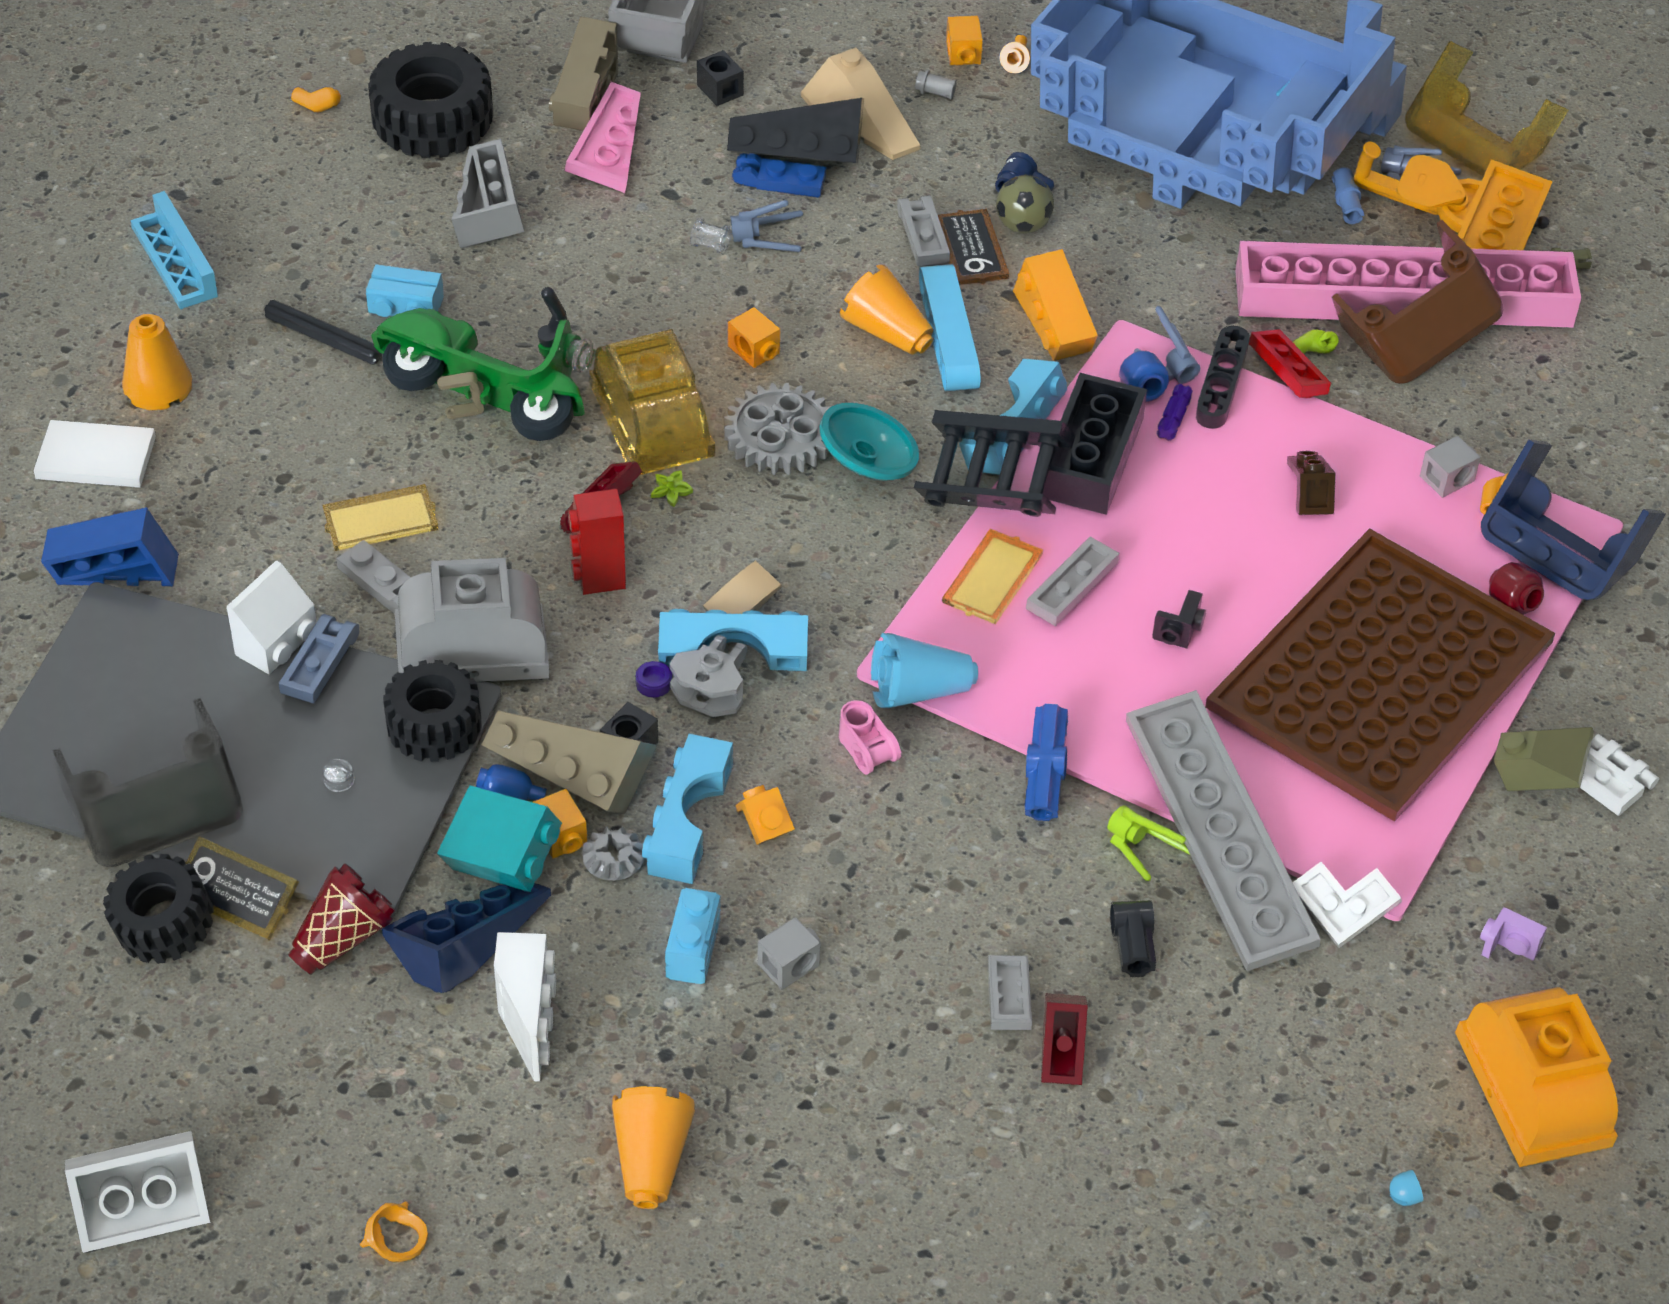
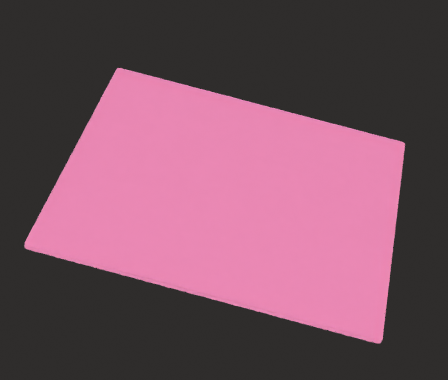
M1117 321L1069 384L1064 396L1061 397L1046 420L1061 421L1080 373L1121 383L1119 377L1120 366L1129 355L1134 353L1136 348L1155 354L1166 367V356L1176 348L1174 343L1167 337L1127 321ZM1187 346L1191 355L1200 365V372L1193 380L1182 384L1190 386L1193 392L1190 403L1186 406L1187 410L1181 424L1177 428L1178 431L1175 438L1168 441L1165 438H1159L1157 435V426L1163 418L1162 415L1170 397L1173 396L1174 387L1181 384L1174 378L1169 381L1167 389L1160 397L1145 403L1142 424L1107 515L1051 501L1056 507L1055 514L1041 513L1039 517L1029 516L1017 510L978 507L884 633H892L969 654L972 661L977 663L978 679L976 684H972L968 692L912 704L1027 755L1028 744H1032L1035 708L1044 704H1058L1060 707L1068 709V726L1065 746H1067L1066 773L1174 822L1126 722V713L1197 690L1205 706L1207 697L1369 528L1489 595V580L1495 570L1510 562L1520 563L1542 578L1544 598L1537 609L1524 614V616L1555 632L1553 643L1395 822L1206 708L1288 874L1299 878L1319 862H1322L1346 891L1377 868L1402 899L1400 904L1383 917L1392 921H1400L1495 756L1501 733L1509 731L1583 599L1495 546L1483 536L1481 521L1484 514L1480 511L1483 486L1490 479L1504 476V473L1479 464L1474 482L1442 498L1420 477L1425 452L1436 446L1318 398H1299L1290 387L1243 368L1225 424L1215 429L1203 427L1196 420V410L1212 356ZM1229 362L1218 363L1223 368L1235 367V365ZM1223 385L1211 386L1213 390L1219 392L1228 390ZM1211 403L1209 412L1214 413L1217 405ZM1027 444L1021 451L1010 491H1029L1040 450L1038 445ZM1299 451H1315L1335 471L1334 514L1299 515L1296 512L1297 476L1288 466L1287 456H1297ZM998 481L995 483L992 489H996ZM1551 493V503L1544 515L1598 549L1602 550L1611 536L1621 533L1623 523L1620 520ZM1090 536L1120 553L1118 564L1057 626L1052 625L1026 609L1027 599ZM996 540L1031 554L1033 558L993 617L990 618L952 602V599L991 542ZM1188 590L1203 593L1201 609L1206 610L1204 623L1201 631L1194 629L1187 649L1176 645H1169L1152 638L1157 611L1161 610L1179 615ZM873 647L858 667L857 678L879 688L878 681L871 680Z

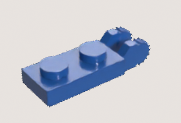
M742 153L737 157V165L732 173V180L737 184L757 187L759 190L819 198L826 177V167L761 159L757 154Z

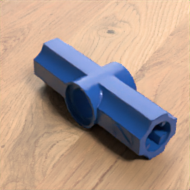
M1044 704L1035 708L1032 744H1028L1026 778H1028V785L1026 789L1025 815L1038 821H1049L1050 819L1058 818L1061 782L1066 777L1067 746H1065L1068 726V709H1064L1058 704Z

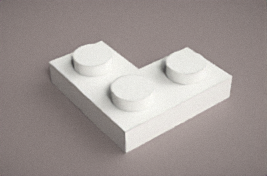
M1319 862L1292 882L1304 906L1338 948L1345 945L1402 902L1399 894L1377 868L1346 891L1322 862Z

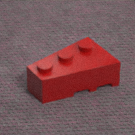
M618 489L575 494L573 497V510L568 511L569 525L572 535L569 536L572 557H575V559L571 560L573 580L580 581L583 595L626 589L624 515Z

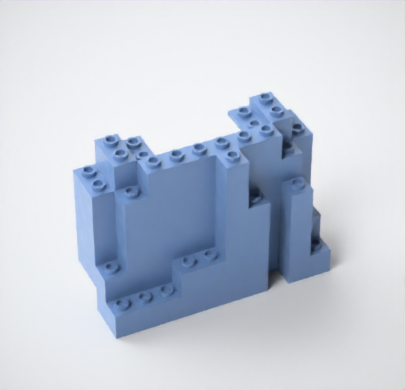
M1052 0L1031 24V75L1040 78V108L1068 118V143L1153 174L1152 198L1182 209L1196 190L1238 206H1242L1256 187L1271 193L1276 189L1287 194L1292 190L1304 195L1316 179L1321 180L1357 131L1368 135L1375 133L1383 137L1386 136L1401 115L1407 65L1393 61L1395 37L1380 32L1383 5L1370 0H1349L1347 2L1344 44L1219 0ZM1286 83H1288V85L1284 88L1280 95L1277 96V91L1280 90Z

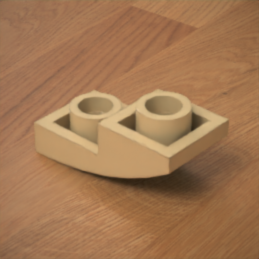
M755 560L725 584L703 607L706 612L709 610H722L727 614H742L745 611L751 610L758 611L782 585Z

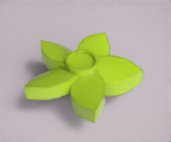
M681 470L674 471L668 477L662 474H655L656 483L659 486L652 491L651 498H660L666 495L668 504L675 507L678 502V496H687L693 493V488L683 481Z

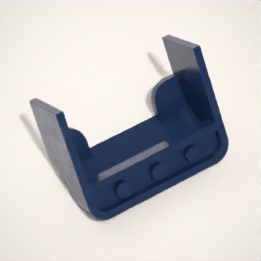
M1528 439L1483 516L1481 532L1486 540L1577 597L1585 600L1598 599L1638 562L1666 513L1661 510L1643 509L1629 534H1615L1607 540L1602 550L1598 549L1544 515L1551 503V490L1545 482L1535 477L1553 445L1544 441Z

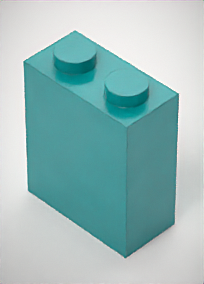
M469 785L437 855L452 870L531 892L535 881L542 874L544 861L551 846L559 837L562 822L547 806Z

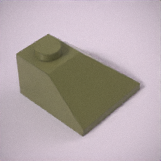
M1580 727L1501 733L1494 763L1506 790L1580 788L1594 734L1593 728Z

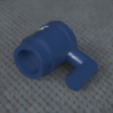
M1014 152L1008 157L1005 165L999 172L995 188L999 192L1003 184L1008 180L1025 174L1038 177L1048 185L1051 191L1054 188V181L1037 171L1036 162L1028 154Z

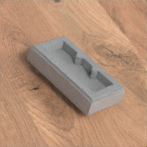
M988 955L991 1030H1031L1032 1013L1028 956Z

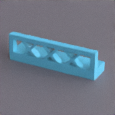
M165 191L153 194L155 212L130 220L131 227L178 307L183 309L218 297L214 271ZM156 224L161 226L157 234L143 230ZM160 244L173 247L169 254L156 251ZM172 265L185 267L182 274L168 272ZM184 285L199 289L186 295H182L180 292Z

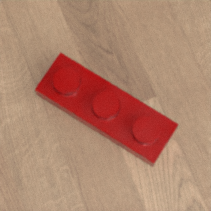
M1280 329L1251 332L1249 345L1299 398L1328 395L1331 382Z

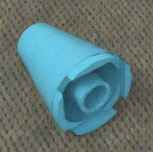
M882 633L880 636L884 640H876L871 662V680L878 681L879 692H872L877 706L881 708H892L968 692L972 684L977 682L978 666L976 662L972 661L969 654L892 633Z

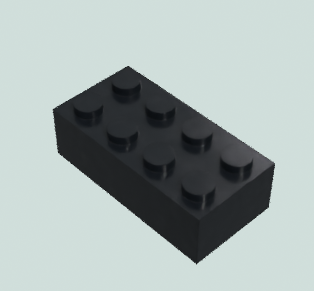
M1084 373L1079 374L1061 418V421L1076 436L1072 449L1059 447L1053 453L1043 494L1049 500L1107 515L1144 418L1147 389Z

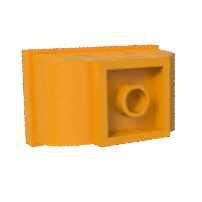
M1556 987L1482 1002L1472 1009L1467 1020L1459 1021L1455 1034L1519 1167L1613 1147L1618 1137L1614 1129L1618 1117V1103L1615 1088L1608 1072L1612 1060L1578 994L1568 995L1564 989Z

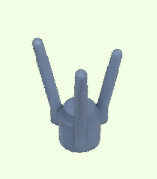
M1397 145L1394 148L1387 147L1382 159L1381 172L1388 173L1387 176L1400 180L1408 161L1413 157L1410 155L1439 156L1442 154V150L1405 148ZM1451 167L1454 174H1461V169Z
M787 200L772 203L751 211L739 212L737 216H730L733 241H742L743 248L759 247L800 252L802 248L798 245L755 240L753 237L760 236L759 225L801 217L803 212L799 210L757 218V216L788 206L789 202Z
M1157 306L1155 310L1176 347L1166 356L1167 365L1165 368L1168 370L1169 381L1175 378L1181 384L1190 382L1200 372V365L1189 352L1176 326L1169 321L1162 307ZM1136 348V349L1134 350V353H1135V352H1138V351H1141V350L1138 349V348Z

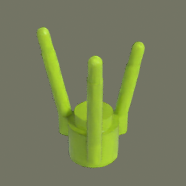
M1126 805L1120 806L1108 821L1107 829L1114 834L1110 843L1122 851L1145 881H1150L1151 875L1127 843L1137 844L1145 837L1146 833H1149L1190 855L1184 844L1186 841L1184 836L1137 814Z

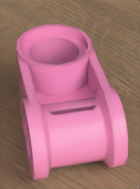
M854 700L842 707L839 740L851 754L862 773L865 775L873 772L875 766L888 760L894 762L901 758V750L896 737L885 727L868 703Z

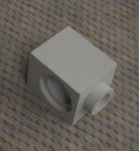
M1456 436L1425 452L1420 477L1443 498L1475 481L1480 456L1459 436Z
M795 917L758 941L757 964L783 990L819 966L820 939L810 927L805 928Z

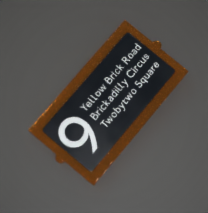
M987 209L958 210L955 213L938 215L950 251V261L948 263L954 265L959 285L971 283L985 284L987 281L1009 279V271Z

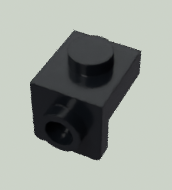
M1188 590L1179 615L1161 610L1157 611L1152 638L1169 645H1176L1187 649L1194 629L1201 631L1204 623L1206 610L1201 609L1203 593Z

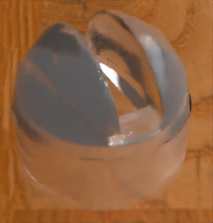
M344 758L330 759L323 770L325 786L335 792L349 789L355 780L354 770L350 762Z

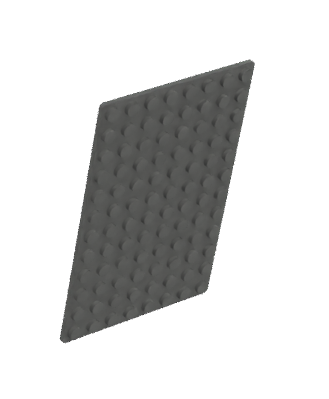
M94 582L87 588L0 731V816L145 856L152 854L154 858H159L160 854H169L171 859L178 856L183 858L186 864L192 863L200 846H203L287 884L284 891L285 894L315 901L329 872L335 866L340 869L346 863L363 878L362 881L365 883L363 888L367 892L371 893L376 889L392 903L391 906L395 909L392 913V916H394L501 697V689L495 684L476 682L479 690L482 726L481 731L477 733L478 738L475 743H468L467 751L464 753L456 752L455 757L449 760L446 757H441L439 762H431L430 758H424L423 761L414 760L413 754L405 756L401 753L400 747L395 748L391 743V737H388L383 695H385L387 683H392V676L398 672L397 659L349 647L315 703H310L281 694L279 689L280 680L303 643L291 654L286 663L279 665L269 675L235 655L229 617L227 615ZM434 708L422 712L434 713L444 709Z

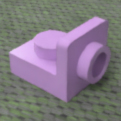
M1503 907L1497 919L1489 918L1482 930L1480 939L1485 941L1481 955L1489 959L1497 944H1500L1512 953L1523 955L1534 961L1541 949L1547 927Z

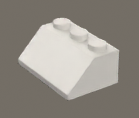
M192 1131L65 1160V1174L83 1253L210 1223Z

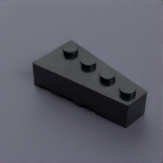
M864 98L731 117L727 150L858 163Z

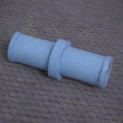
M1339 168L1333 172L1334 176H1332L1336 188L1335 200L1342 209L1344 221L1348 224H1356L1362 221V216H1364V211L1360 204L1361 192L1359 187L1354 184L1352 171L1349 168Z

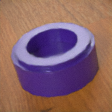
M651 661L642 664L636 670V687L642 695L653 698L661 697L671 689L672 671L666 664Z

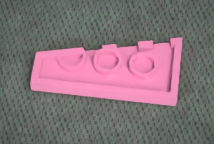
M613 82L610 83L566 161V172L625 193L641 92Z

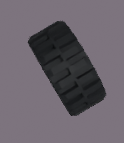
M423 42V45L418 46L410 44L405 46L404 50L396 49L391 52L389 58L384 57L370 75L368 90L373 128L377 131V135L382 141L387 142V145L396 151L401 149L405 155L414 156V154H417L421 158H431V156L439 155V158L448 157L449 153L456 152V154L466 150L467 146L477 144L481 139L480 137H484L493 121L492 88L489 71L472 52L468 54V51L460 46L454 48L449 43L443 42L440 45L432 44V42ZM426 99H439V100H432V101H423V100H426Z

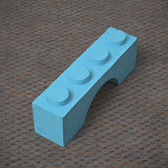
M1023 359L1008 378L1015 404L1000 416L1046 419L1067 391V382L1063 376L1060 363ZM963 439L959 443L968 470L976 444L974 439ZM994 442L993 445L989 446L982 473L1000 475L1008 446L1006 442Z
M672 609L669 612H660L658 657L659 662L666 664L669 668V663L676 653L699 650L703 644L709 646L716 635H721L727 638L726 643H743L756 649L764 657L770 670L807 671L808 615H800L792 611L782 612L779 615H768L753 610L745 611L742 614H727L722 610L690 613L685 609Z
M688 734L684 748H677L673 768L676 771L673 777L668 776L663 790L665 802L663 806L657 805L653 817L654 833L652 836L647 835L643 844L642 857L647 858L648 875L693 884L703 855V831L693 825L686 818L685 814L696 802L707 797L723 795L733 767V742Z

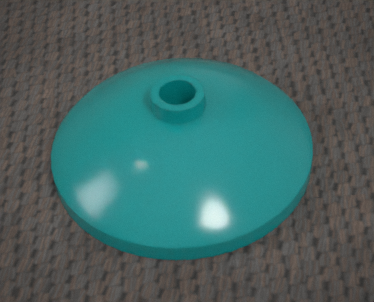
M840 403L830 407L820 421V435L827 450L840 464L856 474L874 480H896L911 474L918 463L919 449L911 433L899 421L879 409L859 403Z

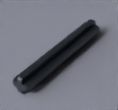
M275 299L270 300L264 308L266 318L374 365L382 358L383 354L376 350L374 343Z

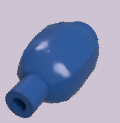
M499 764L492 765L489 769L481 767L476 782V787L525 801H536L544 798L547 792L546 788L532 785L531 779L524 772Z

